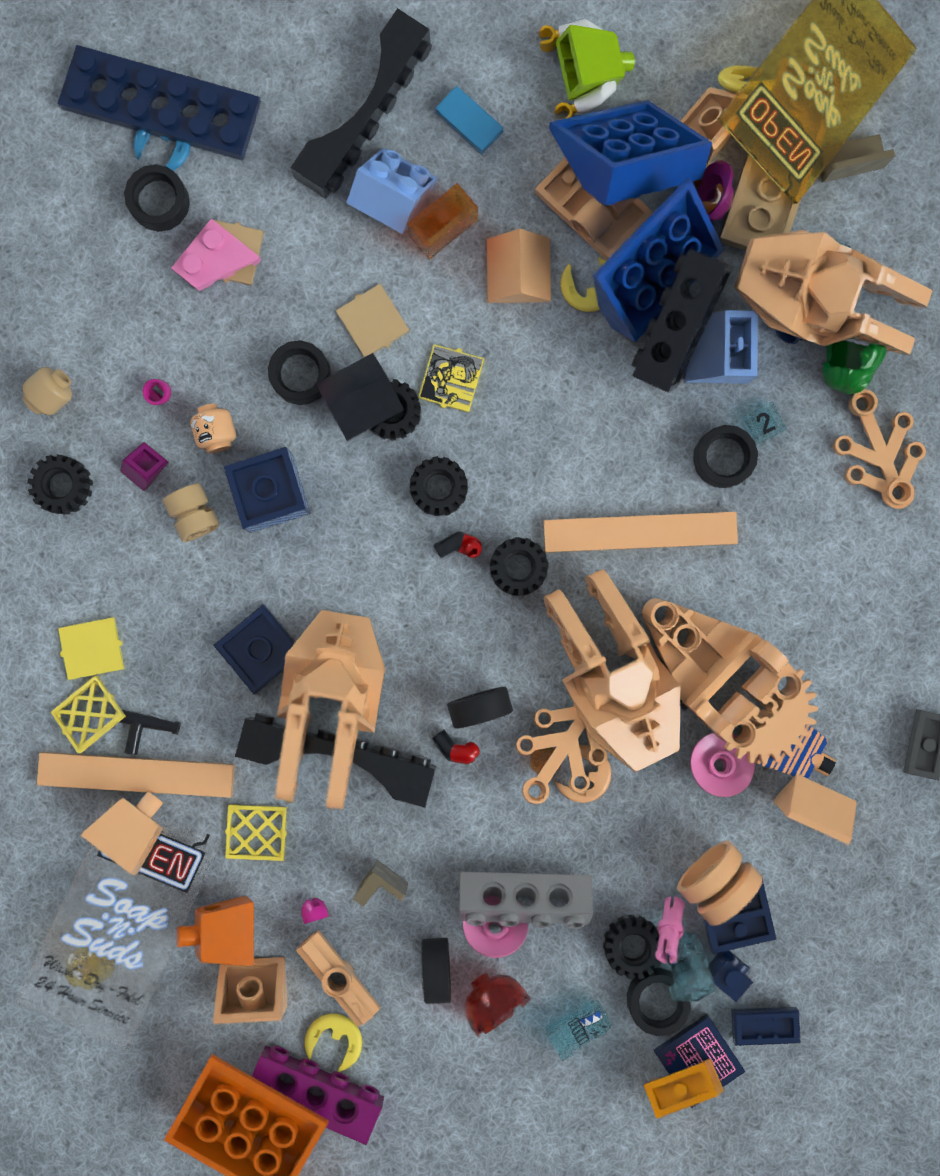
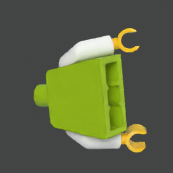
M587 19L561 25L559 30H554L553 27L545 25L539 31L540 38L550 37L549 40H543L539 43L542 51L551 52L557 47L568 100H574V103L571 105L565 102L556 105L555 114L567 111L569 115L566 118H570L576 113L581 115L601 105L616 91V85L624 78L625 72H630L634 68V54L631 51H620L617 35L612 31L603 30Z

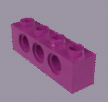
M265 1045L252 1077L329 1120L326 1126L327 1129L367 1145L384 1101V1096L379 1095L380 1092L375 1087L367 1084L358 1086L349 1082L350 1079L343 1073L337 1071L328 1073L319 1069V1064L313 1060L306 1058L298 1060L289 1056V1051L283 1047L276 1045L268 1047ZM288 1073L294 1078V1082L284 1083L279 1075ZM318 1086L325 1094L314 1096L310 1093L309 1088ZM344 1099L350 1100L355 1107L344 1109L340 1106L339 1101Z

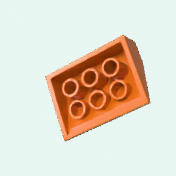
M212 1054L164 1141L225 1176H298L328 1125L329 1120Z

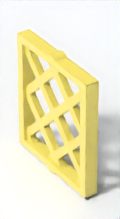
M96 675L50 712L62 729V733L66 735L79 754L126 717L114 700L113 694H110ZM96 685L103 691V697H94ZM90 688L89 696H82ZM78 700H88L86 712L77 711ZM93 701L102 702L100 713L91 712ZM73 702L71 710H63ZM108 702L116 710L115 714H106ZM61 714L70 715L68 726L62 721ZM76 715L85 716L83 728L74 727ZM90 717H99L98 729L88 728ZM105 718L112 719L103 727ZM73 731L82 732L80 744L72 736ZM87 733H95L86 741Z
M229 804L227 829L225 830L227 835L225 859L284 861L285 837L287 836V807ZM240 810L254 811L245 817ZM262 811L276 812L268 819ZM234 812L242 820L235 828L231 825ZM257 813L265 821L258 829L249 821ZM279 814L282 816V828L280 830L271 822ZM245 824L253 832L246 840L237 832ZM267 825L276 833L268 841L260 834V831ZM233 835L241 842L234 851L230 848V840ZM255 836L264 844L256 852L248 844ZM278 837L281 839V851L279 853L270 845ZM245 847L251 855L236 853ZM268 848L274 856L259 854Z

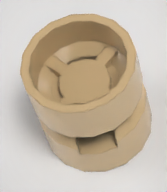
M200 483L176 490L162 500L170 518L177 519L174 527L182 543L200 538L220 526L213 508L206 507L208 498Z

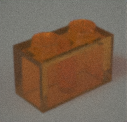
M456 183L407 224L409 237L428 260H431L478 221V206L462 187Z

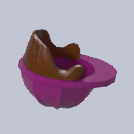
M724 160L710 164L704 171L703 179L692 182L711 222L723 218L731 208L734 197V190L731 186L733 170L731 165Z

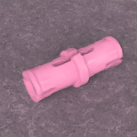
M671 896L664 900L662 920L659 921L657 926L659 940L655 953L657 960L666 964L668 954H670L669 963L676 962L679 939L682 938L684 933L682 917L685 902L681 898L674 897L672 907Z

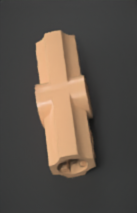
M319 930L310 935L297 947L296 951L322 982V988L325 993L336 999L357 1027L369 1021L380 1009L378 1002L354 974L352 965L340 957ZM340 972L346 977V982L336 984L331 980L330 974Z

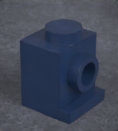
M730 950L718 953L704 969L710 981L735 1002L740 999L753 983L746 974L750 968Z

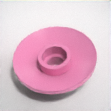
M711 733L700 739L693 748L690 758L693 778L705 792L713 796L730 797L737 795L750 784L754 775L755 762L749 763L747 761V753L741 759L735 756L736 747L731 751L724 748L726 742L714 733ZM717 759L721 760L724 764L722 771H718L714 767Z
M488 896L484 899L491 906L498 905L501 902L496 896ZM463 921V931L469 945L478 953L491 958L505 957L517 951L524 943L528 932V923H519L513 927L499 925L501 931L492 933L489 927L492 924L499 925V922H486L481 926H471L466 924V921Z

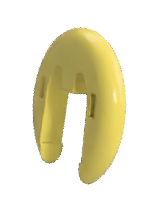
M730 66L721 70L718 75V81L722 87L731 92L749 95L759 82L768 92H771L776 84L774 80L745 82V78H755L761 73L759 68L752 66Z
M598 257L599 266H602L606 261ZM569 263L561 276V291L565 300L579 311H599L595 287L586 290V297L580 296L575 289L571 274L572 269Z
M337 1013L325 1014L313 1021L307 1029L304 1039L305 1052L310 1060L319 1036L328 1028L333 1030L331 1038L338 1041L342 1035H347L349 1046L343 1062L337 1071L341 1072L351 1067L359 1058L362 1050V1035L357 1025L349 1017Z

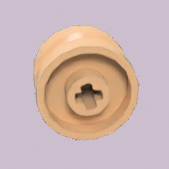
M729 840L722 841L707 850L687 869L677 886V890L690 904L699 903L697 911L711 926H716L729 920L743 909L758 892L763 881V876L749 862L741 863L742 854Z

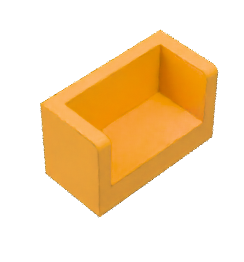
M711 1058L644 1084L656 1119L717 1097L724 1091Z

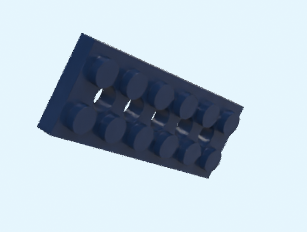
M76 45L57 104L65 111L136 131L142 130L149 132L153 136H163L171 141L184 142L192 147L243 161L261 100L260 96ZM100 79L107 81L104 90L100 92L91 90L95 81ZM128 88L138 90L136 97L132 100L122 99L123 92ZM157 97H166L168 99L167 105L162 109L153 108V101ZM189 105H195L199 108L198 113L192 118L182 115L184 108ZM218 114H226L229 116V121L224 126H215L213 124L214 117Z

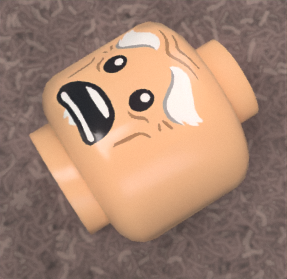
M207 404L197 408L198 414L190 419V426L196 446L199 449L206 450L207 454L230 449L232 447L231 443L236 439V431L231 413L227 409L217 408L216 404Z

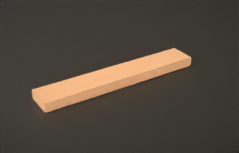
M736 512L543 521L545 553L738 544Z
M41 752L39 753L37 785L133 792L149 791L150 793L231 798L233 796L235 764Z

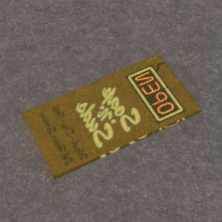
M811 0L717 120L794 204H797L914 54L917 47L878 0Z

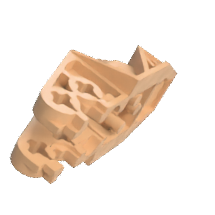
M805 230L751 238L734 287L762 321L772 329L821 346H827L851 338L856 341L884 345L886 350L903 355L911 354L916 340L914 337L869 317L870 315L853 312L861 288L867 289V292L891 296L895 298L894 302L910 305L915 308H927L933 292L931 289L884 266L863 253L841 245L826 232L810 233Z
M601 569L585 578L588 585L587 590L591 598L595 597L603 609L605 615L603 622L606 628L609 627L618 645L619 657L627 655L635 659L634 662L609 673L605 665V657H602L564 593L558 589L545 595L544 603L548 617H551L559 627V633L562 638L561 643L576 671L562 679L590 738L632 771L637 772L679 751L681 686L657 657L648 636L610 576L604 569Z
M321 610L285 655L277 718H284L287 721L275 799L294 803L298 787V771L301 758L304 755L307 729L312 721L309 710V697L318 698L319 696L342 702L341 711L338 713L339 724L326 808H344L358 730L375 732L385 674V666L369 617Z

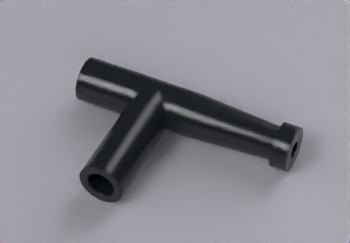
M122 710L126 717L119 723L130 725L124 753L137 755L143 728L179 734L181 722H171L149 715Z

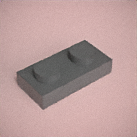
M916 709L903 769L904 773L939 781L940 714Z

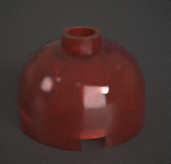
M485 973L471 983L473 990L466 997L464 1005L465 1016L473 1032L479 1038L483 1032L487 1034L511 1018L515 1012L514 1009L519 1005L524 1008L531 1001V998L524 987L510 975L497 974L489 977Z

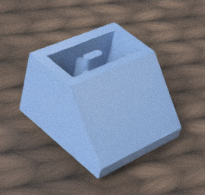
M382 148L357 170L346 204L403 234L416 220L438 178L430 174L425 167L406 161L396 151Z
M724 310L712 313L686 368L685 383L749 384L757 377L758 315L755 311Z

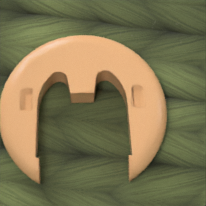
M579 745L582 758L587 759L586 755L590 746ZM594 750L592 752V759L595 762H600L602 760V753ZM607 759L603 765L597 766V771L588 772V778L593 782V786L585 792L575 793L569 786L559 782H555L561 794L571 801L578 803L594 801L601 797L609 787L611 781L610 763Z

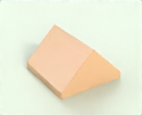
M709 87L681 119L682 123L712 142L706 166L743 124L734 113L749 95Z
M519 228L487 239L488 303L551 302L550 238Z
M798 774L777 794L774 803L788 818L845 844H850L857 805L856 800Z
M285 957L254 958L253 966L220 964L213 1016L214 1024L281 1021L287 1009Z

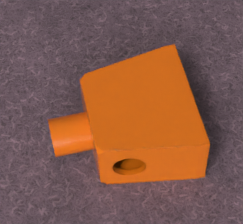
M241 896L196 908L195 925L176 928L177 947L194 946L195 956L203 963L253 966L254 902L247 896Z

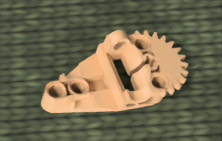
M654 598L645 603L642 610L644 622L666 668L681 686L680 698L682 702L717 737L726 742L724 746L726 750L731 751L736 747L735 756L739 759L747 753V761L749 763H754L759 755L760 763L765 765L768 762L769 754H771L775 762H780V751L791 757L793 753L790 745L794 744L799 748L803 747L799 736L810 737L812 735L805 728V725L816 724L817 721L810 718L808 713L818 711V707L808 704L810 700L817 697V694L815 692H805L812 682L809 679L801 680L804 674L802 669L795 670L781 651L769 641L763 640L758 634L663 599ZM660 606H664L666 616L662 621L657 622L655 620V612ZM686 628L688 638L684 643L679 644L677 641L678 633ZM752 656L761 666L741 688L751 698L760 702L762 710L760 711L756 705L747 700L742 694L736 692L716 711L708 700ZM783 677H786V686L779 691L778 682ZM741 724V734L738 737L733 738V729L737 725Z

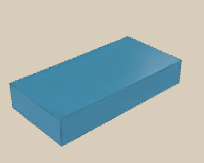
M457 85L435 108V113L481 155L503 133V127Z

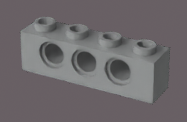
M460 872L459 921H466L468 925L481 926L486 922H499L501 926L513 927L519 923H532L534 927L545 928L550 927L552 924H565L566 927L573 929L590 925L593 915L592 875ZM488 896H496L501 902L498 905L491 906L484 899ZM525 896L529 897L534 903L526 907L520 905L517 899ZM558 897L563 899L566 905L564 907H555L551 904L550 900Z

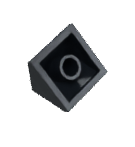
M374 353L316 383L347 442L404 411L396 392Z

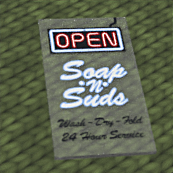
M115 795L108 810L123 797ZM155 813L151 819L163 829L136 876L128 873L94 845H90L15 1001L20 1007L31 1009L126 1050H129L176 946V928L185 926L223 841L218 836L214 837L159 813Z

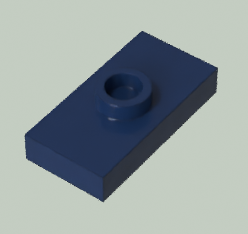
M797 1007L731 1009L732 1034L735 1046L801 1043L799 1010Z

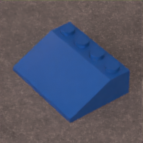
M649 100L552 121L549 124V130L584 190L604 205H613L616 202L630 198H639L641 195L652 192H661L664 189L681 185L686 179H690L692 182L703 179L712 145L710 140Z
M686 179L593 275L598 306L612 329L634 342L646 332L652 318H658L663 309V306L659 304L666 287L668 285L672 287L678 274L674 273V269L681 254H688L689 249L717 258L724 251L692 180Z

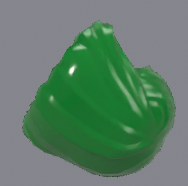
M847 340L825 346L827 362H824L822 367L824 382L831 389L844 394H856L863 391L870 384L875 371L882 363L887 352L886 347L875 343H870L869 346Z

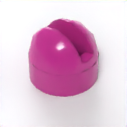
M151 379L143 387V397L151 405H163L169 401L172 395L169 384L160 379ZM155 385L164 393V396L153 389Z
M313 898L312 902L306 900L301 908L304 924L329 917L324 901L319 898Z

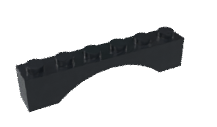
M396 9L380 33L381 56L379 71L374 87L366 102L341 127L306 143L290 167L294 179L325 199L331 192L336 193L343 183V173L347 167H353L359 160L362 152L360 148L365 140L370 141L377 133L379 128L378 121L383 113L389 114L397 100L396 94L401 87L406 88L410 84L414 76L413 69L418 61L424 62L432 48L429 28L400 9Z
M256 713L255 717L245 718L235 757L264 765L281 759L286 726L273 723L275 717L262 713ZM318 729L317 734L307 732L304 754L333 756L337 734ZM357 739L352 763H355L374 776L394 800L425 808L436 766L430 765L431 759L414 754L411 759L400 757L399 750L381 746L380 751L367 748L368 742Z

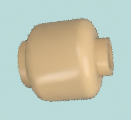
M41 367L24 382L22 386V399L26 406L34 413L53 415L71 400V380L60 369L54 370L49 367Z

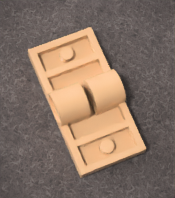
M566 157L535 188L534 192L606 261L654 213L639 198H630L616 202L613 205L599 203L595 197L584 190Z

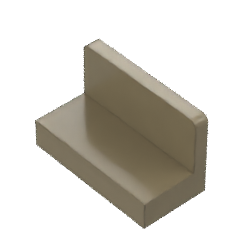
M877 134L818 148L822 154L817 159L822 182L825 183L884 169L895 157L894 149L884 151L881 136Z
M377 860L358 885L353 900L364 907L377 888L381 886L402 901L406 896L408 882Z

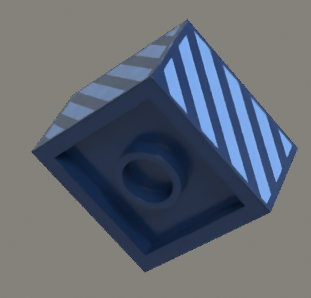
M287 447L223 466L242 529L253 533L311 514L293 454Z

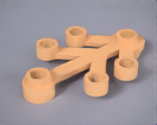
M864 389L850 397L848 407L853 415L860 418L872 450L855 443L851 437L846 435L834 440L833 450L837 455L845 456L848 454L880 468L884 479L870 475L866 473L862 466L854 465L845 471L844 477L847 483L850 485L861 484L880 492L882 500L890 508H905L914 499L915 491L910 481L919 460L926 454L925 446L920 442H912L905 446L903 454L906 459L898 474L894 461L906 432L914 424L913 417L907 412L895 415L891 421L893 430L886 444L873 414L877 408L878 399L872 391ZM858 399L865 401L866 407L864 410L857 408L856 401ZM899 417H904L907 420L905 428L899 426ZM840 440L848 443L847 451L840 450ZM912 446L917 447L919 450L917 458L910 454ZM853 469L860 473L858 481H854L851 478L850 474ZM895 487L899 488L902 492L900 499H896L892 494Z
M575 705L552 711L540 709L533 717L534 724L540 729H546L554 722L574 720L567 731L537 737L524 735L516 741V750L523 756L530 755L535 750L556 747L538 775L528 779L522 786V796L530 804H540L548 798V783L567 755L571 770V777L569 779L570 789L575 793H582L590 786V780L584 771L578 741L579 736L586 727ZM540 713L548 715V724L543 725L539 722L538 716ZM586 729L590 746L586 755L587 761L593 766L603 765L608 758L607 751L590 738ZM522 740L530 741V751H523L521 749L520 743ZM594 750L601 752L602 760L600 762H595L592 759V752ZM576 777L583 778L585 785L582 789L575 787L574 780ZM531 785H536L540 789V794L536 798L529 794Z

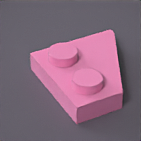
M210 219L171 269L196 290L201 291L212 286L217 280H224L235 275L234 272L251 264L253 266L259 264L261 258L213 219Z

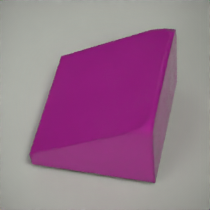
M143 442L122 460L120 472L145 491L166 467L168 461Z

